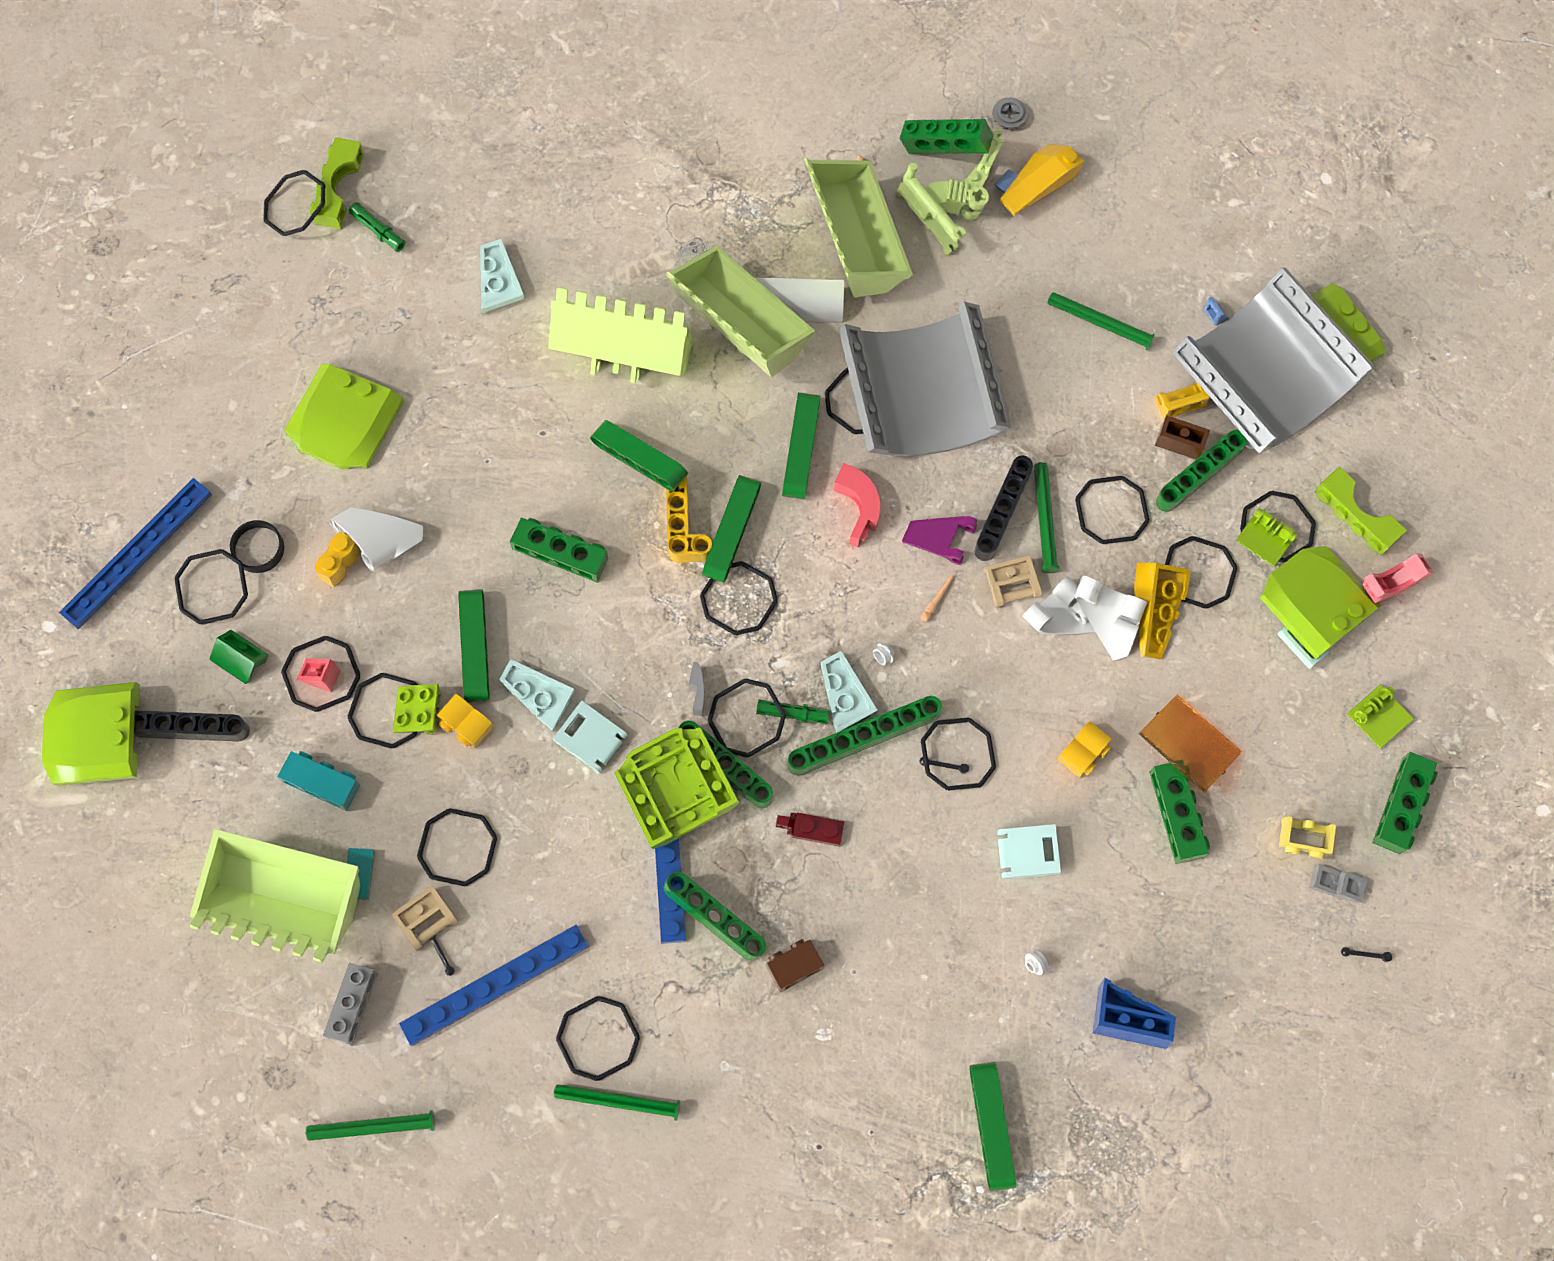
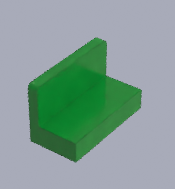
M229 630L216 638L209 659L244 684H247L252 678L254 669L265 663L269 654L233 630Z

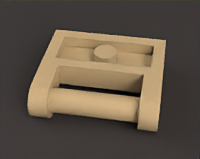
M1030 555L985 566L984 570L993 595L995 607L1003 606L1006 602L1030 596L1035 598L1042 595ZM1027 581L1030 583V587L1004 594H1001L1000 588Z
M432 885L391 914L416 951L423 947V943L451 924L453 926L458 922ZM441 911L443 913V918L418 936L414 935L413 930Z

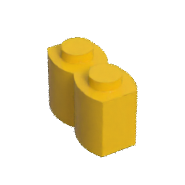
M343 532L337 533L331 539L328 551L324 552L315 564V572L318 577L333 587L337 586L344 579L347 568L358 558L360 552L358 545L350 536Z
M457 694L437 714L440 721L438 725L447 733L450 731L458 735L456 739L466 748L470 745L475 749L493 729V724L489 719Z
M1089 721L1059 755L1057 760L1079 778L1083 773L1088 776L1096 766L1094 760L1098 756L1103 758L1112 748L1108 745L1112 739Z

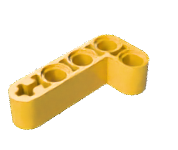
M685 477L679 484V492H675V490L671 492L666 489L668 554L671 560L678 563L704 562L712 547V541L703 534L689 535L687 477ZM680 502L683 504V506L680 508H674L672 507V504ZM675 524L684 526L681 530L672 528ZM679 545L684 547V550L675 552L673 548ZM699 545H705L707 546V550L698 551L696 547Z

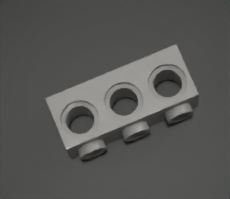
M349 962L323 1033L324 1037L353 1046L378 975L377 972Z

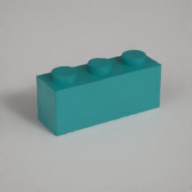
M291 751L277 776L281 782L347 811L360 787L359 783L355 780L356 776L344 770L342 773L333 770L335 768L333 765L325 761H321L319 764L312 760L313 757L303 751H300L299 754Z

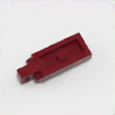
M791 812L790 817L778 815L776 827L787 829V835H791L792 838L840 847L844 821Z

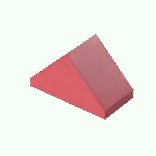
M306 658L297 680L332 692L340 674V669L331 659Z

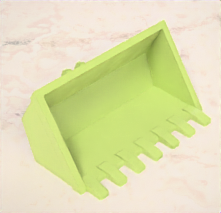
M214 829L190 917H193L190 927L200 929L205 921L212 922L214 924L211 927V933L220 935L226 926L234 928L231 938L235 940H241L246 932L254 933L252 938V944L262 945L266 937L275 939L272 945L273 950L282 951L288 942L295 944L293 955L301 957L306 949L310 948L316 950L313 960L323 962L328 953L335 954L339 943L353 922L360 890L358 866Z

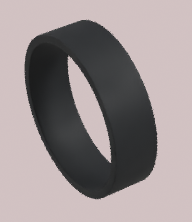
M253 520L242 524L235 530L230 540L231 555L236 557V544L239 538L248 530L253 528L272 530L279 539V546L275 556L263 565L249 566L243 564L245 571L263 573L274 568L282 559L284 541L272 524L262 520Z

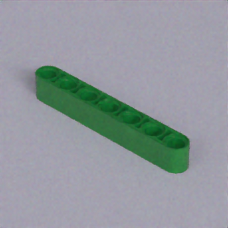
M927 696L797 748L788 756V770L793 775H804L932 723L938 719L942 710V703L936 696ZM932 705L936 708V712L928 713L924 707ZM904 714H911L915 720L913 722H906L902 716ZM887 722L892 725L893 729L891 731H884L880 725ZM866 731L871 735V738L862 740L858 734ZM839 740H845L848 742L849 747L840 749L836 743ZM817 749H823L826 751L827 756L818 758L814 752ZM795 758H801L805 764L802 767H796L792 761Z

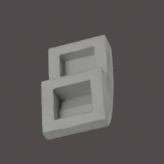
M693 662L689 680V691L696 692L693 715L702 717L705 701L704 681L699 663Z
M1317 864L1314 867L1309 888L1348 901L1362 903L1367 879L1347 871L1339 872L1327 866Z

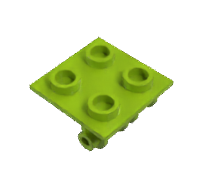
M1258 508L1235 541L1275 567L1298 534L1294 532L1295 529L1292 530L1288 526L1283 525V521L1278 522L1277 517L1272 518L1273 516L1266 512V509Z
M438 683L398 687L392 733L425 731L424 733L427 735H434V731L437 730V719L435 717H437L438 712L436 710H439V696H441Z
M1381 684L1347 713L1380 749L1414 719L1394 699V689L1390 686L1385 688Z

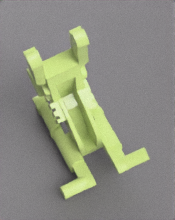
M996 130L993 133L994 136L989 153H983L979 164L964 182L950 179L949 181L930 183L925 188L914 176L918 167L917 164L911 162L903 177V182L900 183L895 192L896 197H904L908 202V206L927 227L926 229L943 246V252L947 256L950 255L952 250L956 251L958 248L957 241L959 235L963 238L966 234L965 229L957 226L947 213L959 215L961 212V215L967 220H975L979 217L989 199V194L983 188V185L989 176V170L1004 142L1003 138L998 139L1003 133L1001 130Z

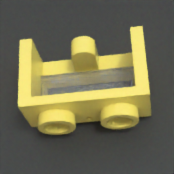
M1290 816L1281 819L1282 827L1279 847L1285 848L1286 853L1300 854V851L1309 852V857L1324 859V855L1333 853L1336 825H1318L1310 820L1296 821L1292 820L1293 817Z

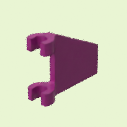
M970 516L912 520L908 525L902 542L944 557L956 565H961L964 551L950 548V545L958 527L974 534L977 528V519Z

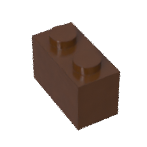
M1166 415L1154 446L1196 460L1201 456L1205 448L1210 430Z
M803 939L798 940L790 946L791 950L783 954L782 951H779L769 957L770 961L766 963V967L780 993L824 969L825 965L810 939L806 942Z

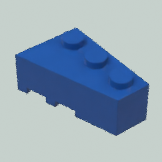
M1104 977L1098 988L1092 1034L1167 1049L1174 1040L1176 1017L1148 1001L1145 1002L1137 998L1129 990L1119 988L1112 984L1111 980Z

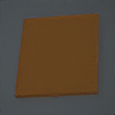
M1178 694L1160 712H1157L1156 716L1139 733L1144 740L1204 793L1221 775L1226 773L1225 770L1242 753L1238 747Z

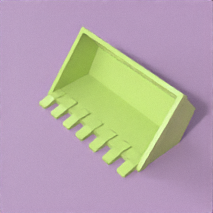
M805 157L804 160L853 297L884 294L903 280L909 279L913 274L871 162L859 160H809Z
M718 246L671 272L668 271L666 274L675 293L701 315L712 329H717L737 347L741 354L749 357L771 378L797 358L808 339L815 332L813 328Z
M557 288L556 300H551L552 312L548 349L592 357L590 372L592 375H596V372L600 370L602 360L614 362L612 373L615 374L619 373L620 363L632 366L631 383H636V379H639L642 368L679 376L685 375L694 341L688 327L684 326V312L675 311L673 323L665 321L664 308L655 307L654 318L651 319L645 317V304L636 303L634 315L626 313L625 300L616 299L615 310L613 311L606 309V296L597 295L595 307L587 305L586 292L577 291L576 303L567 301V288Z

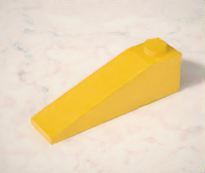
M1049 144L1033 154L1000 198V202L1015 216L1076 178L1084 160L1071 146Z
M1137 562L1134 580L1135 597L1147 602L1138 625L1141 656L1155 659L1163 658L1172 634L1170 628L1174 619L1177 620L1180 614L1177 610L1181 600H1185L1188 593L1190 569L1160 563Z

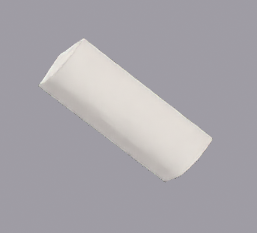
M755 278L803 321L842 323L844 280Z

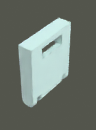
M581 701L553 737V741L592 770L600 773L602 768L595 762L598 761L606 766L622 744V741L615 737L616 734L623 739H626L628 734ZM579 716L584 722L571 737L565 732L575 718Z
M1056 824L997 830V836L1008 837L998 839L1001 870L1011 869V872L1001 873L1002 879L1061 874ZM1052 839L1054 861H1045L1043 841Z

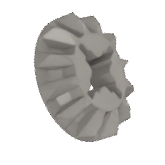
M1007 97L999 100L994 105L992 115L994 116V122H997L1000 128L1004 126L1009 130L1014 127L1018 129L1021 124L1025 123L1027 109L1020 100ZM1009 108L1012 114L1011 119H1009L1007 115V111Z

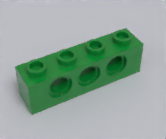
M985 119L905 120L899 139L908 154L989 153L994 134Z
M521 517L510 539L512 550L596 583L608 561L607 550L602 545L592 543L591 545L584 542L577 535L568 536L563 534L560 529L553 526L545 527L533 518H528L527 520ZM538 536L545 538L540 543L533 542ZM558 545L566 546L563 551L554 550ZM580 553L587 554V557L583 560L576 558Z
M1409 752L1402 758L1376 830L1373 844L1399 855L1407 849H1411L1415 837L1412 836L1415 828H1418L1423 817L1420 814L1422 806L1427 804L1430 793H1428L1429 786L1433 785L1438 774L1435 771L1436 762ZM1411 778L1418 781L1419 787L1412 785ZM1403 799L1410 802L1411 809L1404 806ZM1395 821L1403 824V831L1396 827Z
M1182 760L1154 766L1149 773L1175 864L1204 858L1209 854L1210 843L1207 836H1204L1202 832L1203 819L1195 808L1196 795L1193 790H1190L1188 784L1190 776L1187 767L1183 766ZM1169 784L1177 785L1180 792L1178 794L1173 793L1169 788ZM1176 807H1182L1186 811V816H1179L1176 812ZM1183 830L1190 831L1193 835V840L1185 839L1182 833Z

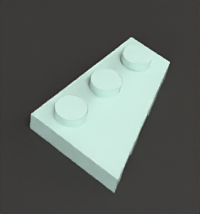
M498 239L481 245L482 313L524 299V294L502 240Z
M842 651L821 661L820 665L835 733L850 728L877 713L875 705Z
M510 659L499 679L552 732H554L575 692L574 688Z

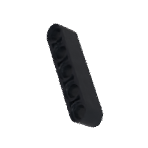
M1021 455L1014 459L979 535L974 552L981 561H989L994 557L1033 469V462L1028 456ZM1016 467H1024L1026 472H1020ZM1008 486H1015L1018 491H1010ZM1005 505L1009 510L1002 511L998 506ZM990 525H997L1000 530L994 531L990 528ZM987 544L991 547V550H983L981 545Z
M139 710L135 711L134 734L141 738L239 742L245 740L250 733L248 724L243 718L235 714ZM144 720L143 726L136 729V723ZM168 721V726L160 730V724ZM193 722L189 730H183L186 723ZM217 723L213 731H207L210 724ZM241 724L239 731L231 732L234 725Z

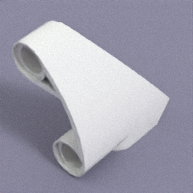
M347 508L330 519V524L336 533L343 532L348 534L362 550L361 557L364 563L372 571L391 559L398 558L421 542L423 538L422 525L375 511Z
M1068 576L1055 587L1053 593L1041 604L1036 602L1023 615V618L1039 633H1095V630L1074 597L1078 585Z
M1082 576L1074 596L1113 661L1127 657L1137 635L1138 625L1147 602L1103 586V583L1095 579Z

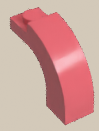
M843 463L834 482L833 491L851 498L859 508L860 516L852 531L849 542L850 545L858 548L861 541L865 542L870 529L876 531L880 514V499L875 485L867 475L859 469Z
M1416 553L1383 573L1370 574L1364 578L1366 582L1362 585L1373 602L1380 603L1415 586L1434 574L1424 556Z

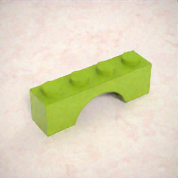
M335 137L333 145L329 146L328 161L322 167L321 180L325 184V205L314 219L316 225L336 229L342 228L347 209L343 199L335 194V189L343 177L359 172L364 157L361 142ZM319 184L316 186L315 202H312L310 205V215L313 214L321 203V186Z
M1339 466L1320 483L1314 492L1320 501L1328 504L1338 518L1348 523L1352 531L1368 543L1370 549L1382 556L1407 530L1391 515L1374 517L1360 510L1353 496L1356 481Z

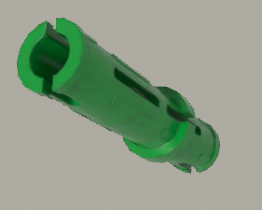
M355 202L350 206L349 214L353 215L376 234L379 241L387 243L395 252H400L405 247V240L396 235L389 225H384L368 212L360 203Z
M758 699L756 714L781 718V714L774 702ZM780 703L787 719L800 720L801 723H806V721L825 725L828 723L829 709L808 707V704L800 706Z

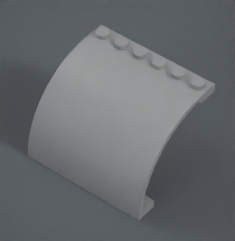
M1286 267L1282 268L1250 302L1227 321L1196 341L1191 336H1186L1171 352L1258 453L1277 446L1305 428L1338 402L1375 368L1371 361Z
M964 301L958 305L959 314L937 323L908 330L872 332L863 331L861 327L848 324L839 327L841 343L868 452L890 456H918L941 453L984 441L1011 428L979 305Z

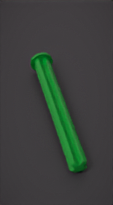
M1052 292L1047 302L1049 305L1146 347L1145 350L1149 349L1155 336L1154 333L1150 335L1057 293Z
M1039 462L1034 465L1043 558L1041 572L1051 574L1060 571V567L1057 565L1048 465L1047 463Z
M557 1084L554 1089V1097L557 1099L674 1117V1121H677L679 1115L680 1100L674 1103Z
M430 1110L426 1114L308 1125L305 1134L307 1140L312 1141L421 1129L434 1131L435 1115L434 1111Z

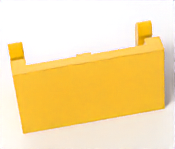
M1196 382L1192 386L1166 394L1161 392L1154 399L1163 419H1165L1166 415L1175 417L1206 407L1210 396Z

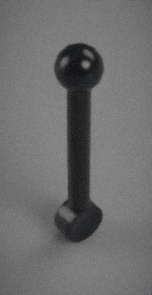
M921 757L919 762L922 766H924L923 757ZM928 760L929 765L959 770L962 774H966L969 771L967 764L954 765Z
M434 935L429 940L432 941L446 968L445 974L451 976L454 974L455 969L449 965L435 938L436 935Z
M1348 947L1341 949V954L1345 957L1356 955L1379 958L1384 962L1392 960L1390 952L1378 954L1350 950Z

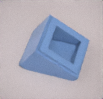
M1008 169L996 182L995 187L1005 193L1018 175Z
M1212 296L1209 297L1204 310L1214 325L1228 320L1229 317L1219 302Z

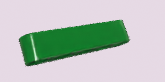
M798 392L782 496L805 500L821 395Z
M604 420L590 436L591 441L598 448L671 492L688 475L687 470L680 463L608 420Z
M1232 430L1161 489L1156 499L1157 507L1164 512L1174 510L1242 452L1247 443L1244 435L1239 430ZM1230 441L1236 442L1238 446H1233ZM1214 455L1221 456L1222 460L1216 459ZM1197 468H1202L1206 473H1200ZM1180 482H1186L1190 487H1184ZM1164 495L1172 497L1173 501H1167Z
M742 475L738 476L704 564L702 576L725 583L762 482Z
M483 589L459 591L464 700L466 702L490 700Z
M687 720L680 724L678 728L682 729L701 728L707 741L714 748L713 752L718 762L729 760L732 763L730 768L722 770L730 785L757 808H766L771 804L773 790L765 780L694 721ZM741 775H746L750 778V781L747 784H740L737 778ZM763 790L769 796L765 800H759L755 794Z
M673 872L668 876L663 884L664 893L746 960L753 961L765 952L766 942L763 937L682 872ZM670 881H679L682 886L681 890H674L670 885ZM695 895L699 897L701 905H692L689 900L690 896ZM709 911L717 912L720 916V921H712L709 917ZM731 926L737 928L739 937H732L728 932V928ZM748 942H753L758 946V953H752L748 950Z
M987 1062L970 1065L971 1085L989 1190L992 1192L1016 1188V1178L996 1063Z

